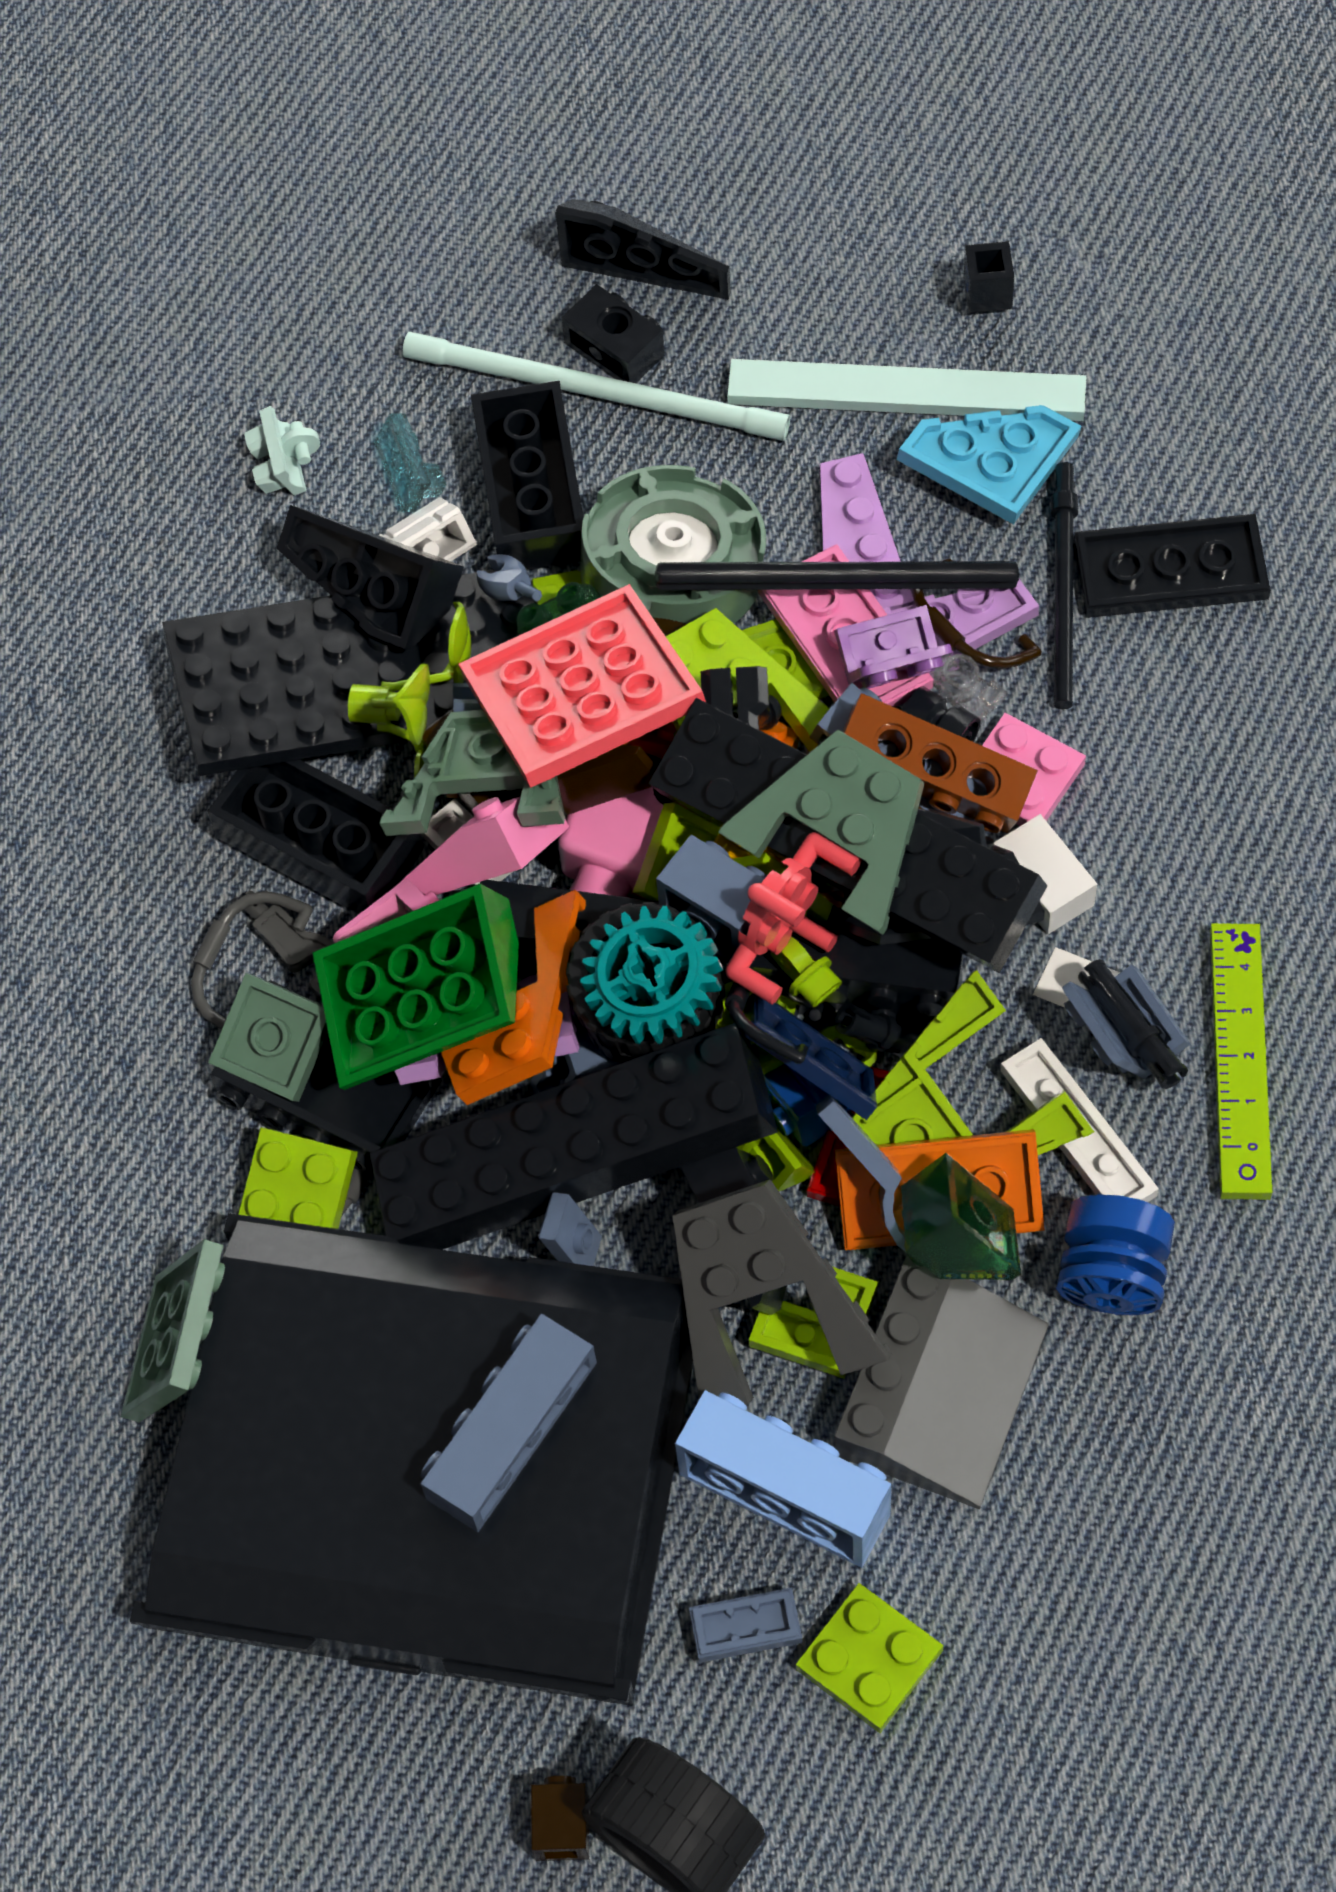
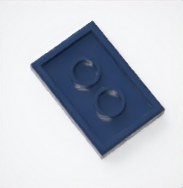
M750 994L744 1008L746 1018L762 1031L795 1049L798 1044H805L808 1047V1053L803 1063L796 1064L757 1043L745 1033L744 1036L867 1120L877 1108L873 1069L775 1002L771 1005L757 995Z

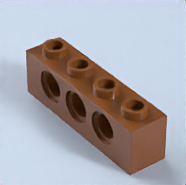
M863 693L860 694L853 705L842 731L920 778L925 783L922 797L929 799L932 807L948 814H955L956 811L973 818V821L983 824L984 830L992 833H999L1000 831L1008 833L1017 823L1038 772L1037 769ZM889 740L893 742L899 750V756L889 757L884 755L879 749L878 741ZM932 759L938 762L942 767L943 776L936 777L928 774L923 768L922 760ZM975 778L980 780L986 787L987 795L978 796L972 793L967 786V779Z

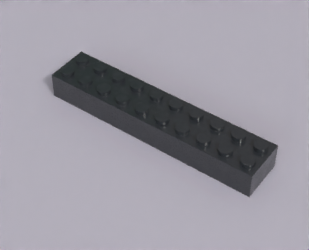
M494 880L481 881L480 884L509 899L519 942L517 978L524 979L530 975L537 974L534 908L573 890ZM578 891L586 900L585 910L578 912L575 924L580 931L579 939L582 936V931L607 911H613L620 908L621 905L629 903L634 905L643 904V902H654L656 905H659V901ZM814 921L838 935L834 947L831 951L826 952L792 931L791 937L796 939L805 948L815 962L827 956L832 961L830 969L842 981L840 987L821 1002L824 1005V1010L820 1019L828 1023L838 1024L835 1022L838 1010L844 1004L852 1003L876 1015L879 1013L890 1015L901 1026L915 1029L917 1032L922 1033L962 984L963 954L933 938L879 945L844 931L843 924ZM770 951L755 957L749 968L768 979L779 981L788 986H791L794 982L769 955ZM571 952L569 953L568 963L571 959ZM627 958L623 961L619 970L623 968V965L626 962ZM719 959L723 966L721 977L723 983L726 984L732 980L725 973L727 964ZM647 963L646 967L649 971L647 975L653 986L656 987L657 982L654 978L656 974L650 963ZM686 970V971L683 972V973H684V978H683L682 980H680V984H679L678 987L676 988L675 993H676V992L681 988V986L683 985V983H684V981H685V979H686L688 970ZM796 1003L795 1016L798 1014L809 1015L810 1010Z

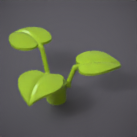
M453 602L456 612L449 633V663L443 672L430 675L428 664L422 663L407 680L397 682L382 681L381 686L352 684L348 697L349 721L377 724V731L390 732L411 741L416 751L414 778L424 765L422 755L426 748L421 740L427 723L426 705L429 699L430 684L453 679L454 683H463L464 678L458 664L471 658V634L465 608L461 602ZM402 713L407 730L392 724L391 720L398 721Z

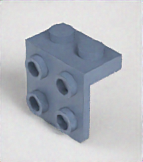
M1131 964L1115 977L1152 1025L1160 1026L1164 1031V1041L1175 1055L1191 1045L1136 966ZM1071 981L1062 987L1069 999L1064 1003L1067 1012L1079 1026L1083 1027L1086 1024L1095 1037L1090 1044L1098 1057L1107 1066L1114 1063L1122 1073L1125 1074L1129 1071L1143 1079L1152 1074L1140 1058H1133L1127 1049L1128 1042L1088 990Z

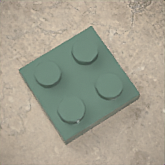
M245 973L208 1063L291 1101L299 1102L328 1034L323 1005L253 974Z

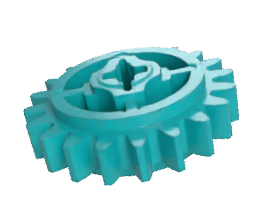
M664 905L659 910L658 916L653 918L648 908L642 906L638 921L634 922L626 912L621 913V922L623 924L621 929L617 930L614 926L606 923L603 927L609 939L606 942L596 939L590 941L598 956L583 958L582 963L591 974L581 978L580 983L586 992H589L584 998L591 1011H597L595 1016L603 1027L611 1024V1029L616 1037L621 1038L630 1029L631 1037L636 1044H640L646 1032L650 1031L656 1043L661 1044L666 1028H670L673 1034L680 1038L682 1037L680 1023L683 1020H687L695 1026L700 1025L699 1018L695 1013L696 1008L713 1009L714 1006L706 992L721 991V985L713 974L721 972L723 966L718 957L714 956L718 949L712 938H706L707 932L701 922L691 926L692 921L685 911L679 913L673 920L670 910ZM666 943L674 945L679 949L671 951L669 947H654L650 944ZM627 958L626 962L623 965V968L619 970L621 964ZM647 963H650L656 974L654 975L657 982L656 987L653 986L647 975L649 974L646 967ZM686 970H688V973H687V976H686V979H685L683 985H682L681 988L675 993L676 988H677L678 985L680 984V980H682V979L684 978V973H683V972L686 971ZM631 997L633 1001L650 1002L653 1006H634L623 1002V1000Z

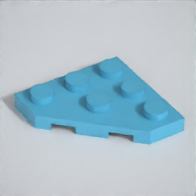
M1044 405L1025 407L1024 413L1001 415L1000 410L965 414L964 420L941 423L939 418L923 419L899 448L896 460L1014 525L1054 471L1056 465L1060 463L1077 440L1082 426Z

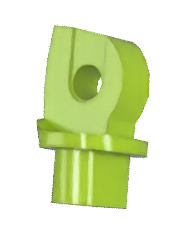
M793 937L790 938L788 944L778 955L770 951L769 955L794 981L789 988V992L792 996L801 994L812 1007L819 1005L842 984L841 979L830 969L832 961L827 956L815 962L805 948Z

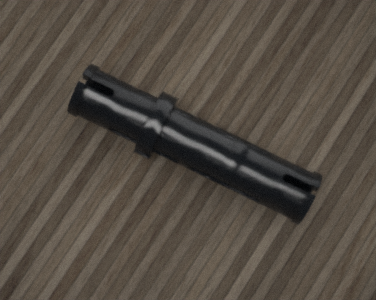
M1095 960L1086 965L1084 969L1090 976L1081 971L1078 975V980L1086 987L1128 1042L1127 1049L1133 1058L1138 1057L1144 1062L1157 1079L1161 1088L1168 1089L1178 1084L1181 1079L1176 1073L1178 1072L1181 1077H1185L1188 1069L1164 1041V1031L1160 1026L1152 1025L1107 968L1104 960Z

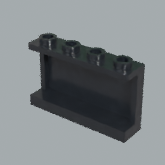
M272 980L269 981V982H271V983H273V984H275V985H278V986H280V987H282V988H285V989H287V990H289V991H291V992H294V991H292V990H290V989H288V988H286V987H284V986H282V985H280V984H278V983H276V982H274V981H272ZM329 1033L325 1038L299 1102L291 1101L216 1066L210 1074L216 1091V1097L228 1107L235 1110H241L244 1107L256 1113L264 1124L275 1130L282 1131L285 1127L299 1134L300 1137L357 1151L354 1169L361 1172H367L369 1167L373 1171L370 1158L371 1152L406 1140L442 1082L441 1078L400 1085L394 1070L349 1089H340Z

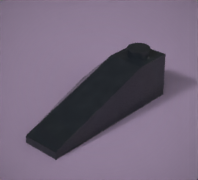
M571 199L557 206L555 215L562 267L729 300L731 287L730 268L728 265L616 207L608 206L598 201L588 202L578 199Z
M293 505L289 507L276 548L308 579L316 581L332 596L331 600L338 607L346 609L360 622L359 626L368 635L407 650L413 648L450 611L464 566Z

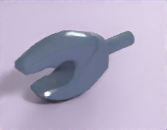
M490 555L487 559L490 566L496 572L490 574L486 571L477 570L479 587L493 600L515 601L524 595L534 601H539L542 597V592L531 586L526 568L519 560L512 556Z

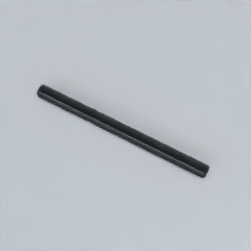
M1014 561L660 562L655 569V584L659 590L1015 588L1019 581L1018 564Z

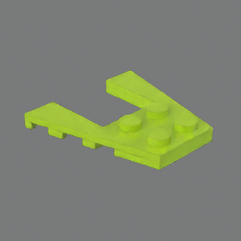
M717 608L666 636L700 688V671L717 668L731 669L734 708L738 707L736 667H767L769 695L774 696L780 703L783 717L809 752L818 746L809 737L830 708ZM686 716L678 718L673 721L674 726L676 728V731L673 734L674 736L676 735L678 729L680 728Z
M974 970L875 1088L877 1108L870 1117L865 1120L857 1113L852 1116L854 1121L876 1145L973 1135L926 1071V1068L1006 1011L977 970ZM1064 1090L1006 1131L1034 1129L1036 1132L1038 1155L1095 1132Z

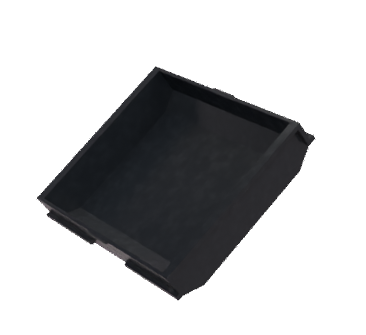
M228 1213L224 1228L228 1245L221 1262L225 1265L222 1282L213 1295L210 1311L213 1312L212 1325L206 1339L202 1341L198 1359L202 1361L201 1372L196 1385L190 1391L151 1555L146 1601H134L130 1623L141 1625L143 1628L348 1660L354 1666L410 1675H419L423 1672L633 1706L677 1460L675 1442L682 1431L694 1364L682 1279L529 1257L526 1262L480 1256L399 1244L398 1240L395 1241L394 1237ZM542 1313L592 1344L597 1363L480 1531L476 1532L426 1500L421 1486L423 1481L421 1473L428 1459L436 1451L443 1453L454 1437L451 1435L452 1428L461 1413L467 1408L473 1410L484 1395L481 1392L482 1386L490 1372L497 1366L503 1368L514 1353L511 1351V1347L520 1330L527 1324L533 1326Z

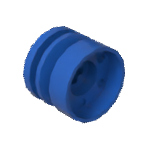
M1097 1194L1083 1196L1072 1201L1064 1240L1070 1248L1063 1251L1060 1261L1062 1270H1060L1056 1290L1061 1297L1071 1303L1092 1311L1133 1316L1150 1314L1159 1310L1163 1303L1165 1291L1162 1286L1167 1278V1270L1161 1262L1168 1259L1171 1251L1175 1224L1172 1216L1157 1205L1120 1195Z

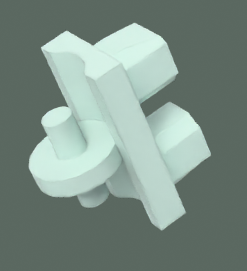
M272 406L260 410L262 424L244 433L246 445L255 458L260 459L267 455L270 457V460L252 469L256 485L266 494L284 487L294 496L305 492L306 486L301 465L310 463V455L315 453L320 447L318 433L311 428L303 427L301 421H294L291 424L279 421Z

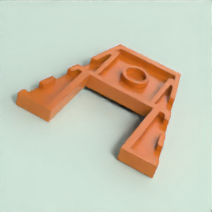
M576 889L534 908L538 981L517 990L515 1023L441 1052L455 1093L466 1105L553 1067L563 1019V1013L558 1007L561 994L567 992L568 985L566 968L569 953L575 942H578L580 931L575 926L578 912L585 910L586 900Z

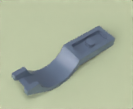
M828 1094L815 1106L816 1111L879 1182L878 1194L881 1216L897 1246L912 1257L943 1268H954L959 1274H961L960 1269H966V1276L975 1278L978 1275V1270H983L980 1265L964 1266L956 1264L944 1254V1245L924 1244L908 1236L896 1223L893 1214L894 1192L902 1179L898 1169L838 1101ZM954 1242L946 1245V1252L954 1261L962 1264H978V1260L963 1261L956 1258L951 1250L968 1249H951V1245ZM969 1269H974L975 1276H969Z

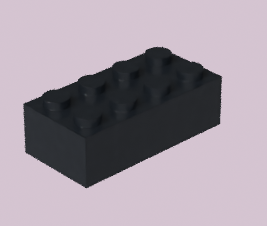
M560 381L472 394L471 400L497 554L514 557L523 564L526 570L580 561L584 516Z
M301 760L237 770L207 810L216 838L358 914L393 889L402 880L424 849L421 834L385 835L380 825V820L387 809L393 811V808Z

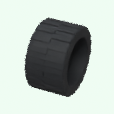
M643 902V904L634 905L629 903L600 915L598 920L593 924H589L582 931V936L578 942H575L571 950L570 962L567 963V991L573 1004V1009L590 1041L597 1049L600 1048L607 1057L615 1062L617 1060L626 1062L715 1030L724 1011L725 985L721 972L713 974L721 985V991L706 992L714 1006L713 1009L705 1010L700 1007L695 1009L700 1025L695 1026L687 1020H683L680 1023L682 1027V1037L680 1038L676 1037L670 1028H666L661 1044L656 1043L650 1031L646 1032L640 1044L635 1043L630 1035V1029L624 1036L618 1038L612 1031L611 1024L603 1027L595 1016L597 1011H591L584 999L589 992H586L580 983V979L591 974L582 963L583 958L598 956L590 941L596 939L606 942L609 939L603 927L606 923L614 926L617 930L623 927L621 913L626 912L635 922L640 918L641 907L646 906L652 917L656 918L662 906L656 905L654 902ZM666 905L674 920L679 914L678 910ZM690 918V920L692 921L691 926L696 924V922ZM666 943L650 944L654 947H669L671 951L679 949L674 945Z
M641 1737L632 1739L582 1809L584 1820L602 1840L642 1873L670 1892H727L765 1838V1831L761 1823L738 1799L720 1784L678 1754L650 1739Z

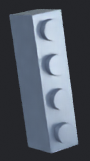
M542 1313L533 1326L527 1324L520 1330L511 1347V1351L514 1353L503 1368L497 1366L490 1372L482 1386L481 1392L484 1394L473 1410L467 1408L461 1413L451 1431V1435L454 1437L443 1453L436 1451L428 1459L421 1473V1478L423 1479L421 1486L426 1500L476 1532L480 1531L597 1363L592 1344Z

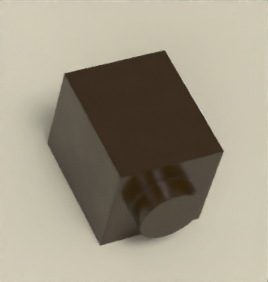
M550 1776L544 1779V1784L531 1785L532 1852L536 1861L590 1860L589 1824L582 1815V1809L589 1800V1794L586 1784L576 1783L575 1777Z

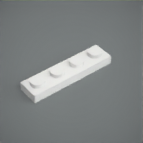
M1042 1038L1001 1063L1002 1074L1032 1113L1064 1090L1095 1131L1089 1136L1081 1137L1059 1146L1095 1195H1120L1140 1199L1145 1202H1149L1157 1197L1159 1188Z

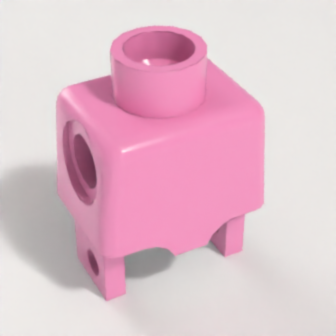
M653 787L567 815L566 821L570 828L559 836L558 849L562 872L567 877L574 879L570 890L576 889L581 892L645 899L633 893V889L663 808V804L654 796Z

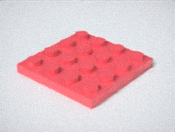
M630 584L458 664L463 678L530 788L589 760L595 759L678 718L686 716L696 698L706 702L702 689Z

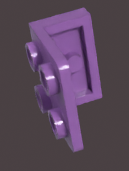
M927 605L834 630L848 684L861 682L862 687L867 689L890 683L891 680L898 678L896 672L906 670L908 678L933 672L936 668L943 666V658L952 654L950 644L937 645Z

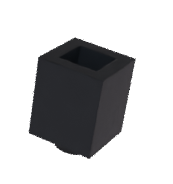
M1009 241L965 245L963 278L968 313L1012 309L1014 271Z

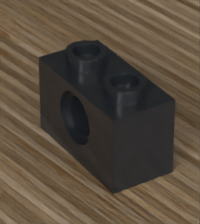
M598 284L591 288L561 317L564 343L615 379L637 383L665 356L663 329L659 323L651 316L641 315L629 307L625 299L615 292L609 293Z

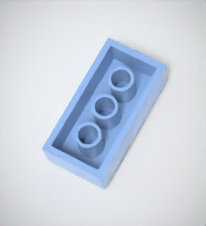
M704 1390L675 1442L680 1476L863 1568L891 1515V1483L885 1481L886 1475L870 1464L859 1462L855 1466L840 1458V1453L824 1441L812 1439L810 1443L792 1434L793 1429L776 1417L766 1416L765 1419H762L746 1411L747 1406L730 1394L722 1392L719 1396H716Z

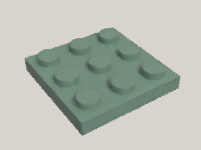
M203 1239L155 1276L121 1413L122 1418L140 1423L156 1411H160L161 1408L173 1400H176L189 1389H193L196 1385L202 1366V1361L196 1358L200 1340L204 1341L213 1321V1312L208 1310L211 1294L218 1290L225 1270V1265L219 1262L223 1249L222 1244Z

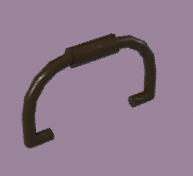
M911 589L916 607L927 605L934 633L945 644H950L952 651H959L969 660L986 667L1007 669L1020 666L1041 656V649L1026 634H1023L1018 639V643L1026 651L1017 655L997 657L975 650L965 642V637L936 607H931L924 597L923 589Z

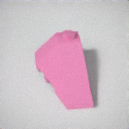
M494 797L472 809L474 817L460 827L404 879L407 878L424 895L430 891L435 895H439L517 871L526 866L570 827L566 819L564 824L522 827L517 816L520 797L502 803L498 797Z

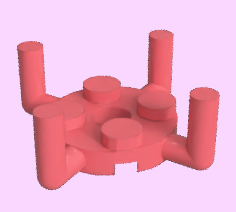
M817 832L809 833L805 837L793 858H786L782 861L788 867L782 874L772 870L762 883H754L748 888L747 895L751 901L742 919L750 923L747 936L739 931L738 942L740 945L725 969L726 976L730 980L771 1005L778 1000L783 988L749 968L757 955H762L768 951L775 955L781 953L788 944L792 931L826 952L831 951L838 939V935L805 916L806 911L812 905L818 893V886L811 883L812 873L810 870L817 856L851 876L856 873L862 862L861 858Z

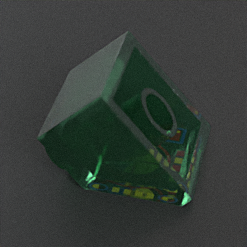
M947 1153L943 1154L901 1186L902 1217L904 1219L905 1231L904 1248L909 1258L917 1266H925L940 1279L1014 1280L1021 1275L1014 1209Z

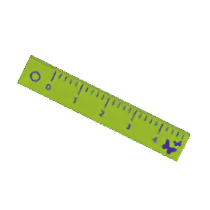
M1211 923L1210 948L1220 1199L1271 1200L1272 1174L1260 924Z

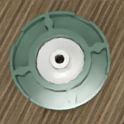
M657 465L623 474L609 482L597 493V502L589 513L584 515L580 550V577L584 590L592 602V600L601 598L630 584L652 617L688 624L717 608L731 622L735 623L751 608L757 598L758 590H659L655 584V569L660 562H764L766 529L759 510L749 496L732 482L724 478L720 486L711 481L695 477L696 468Z

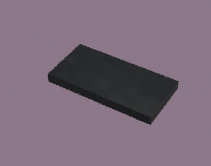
M1256 514L1074 532L1073 541L1086 618L1269 600L1271 590Z

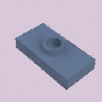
M552 1193L538 1236L557 1261L593 1266L602 1235L569 1194Z
M792 1588L689 1607L699 1663L802 1643V1634Z

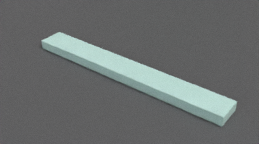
M731 359L727 397L728 404L959 416L1000 410L1001 415L1024 413L1025 407L1044 405L1071 421H1084L1086 375Z

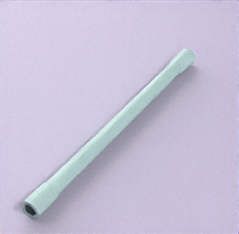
M410 331L407 333L403 344L404 358L436 365H451L532 384L560 381L561 390L741 429L748 434L780 441L786 440L789 431L790 415L756 407L745 408L454 344L446 339Z

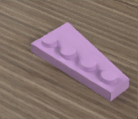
M864 454L820 463L823 551L837 544L849 562H901ZM869 589L882 608L890 606L892 611L914 605L910 589Z

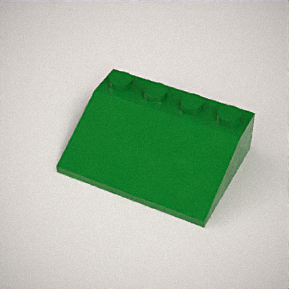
M478 884L312 952L340 1089H349L515 1023L519 942L510 902L507 897L482 884Z

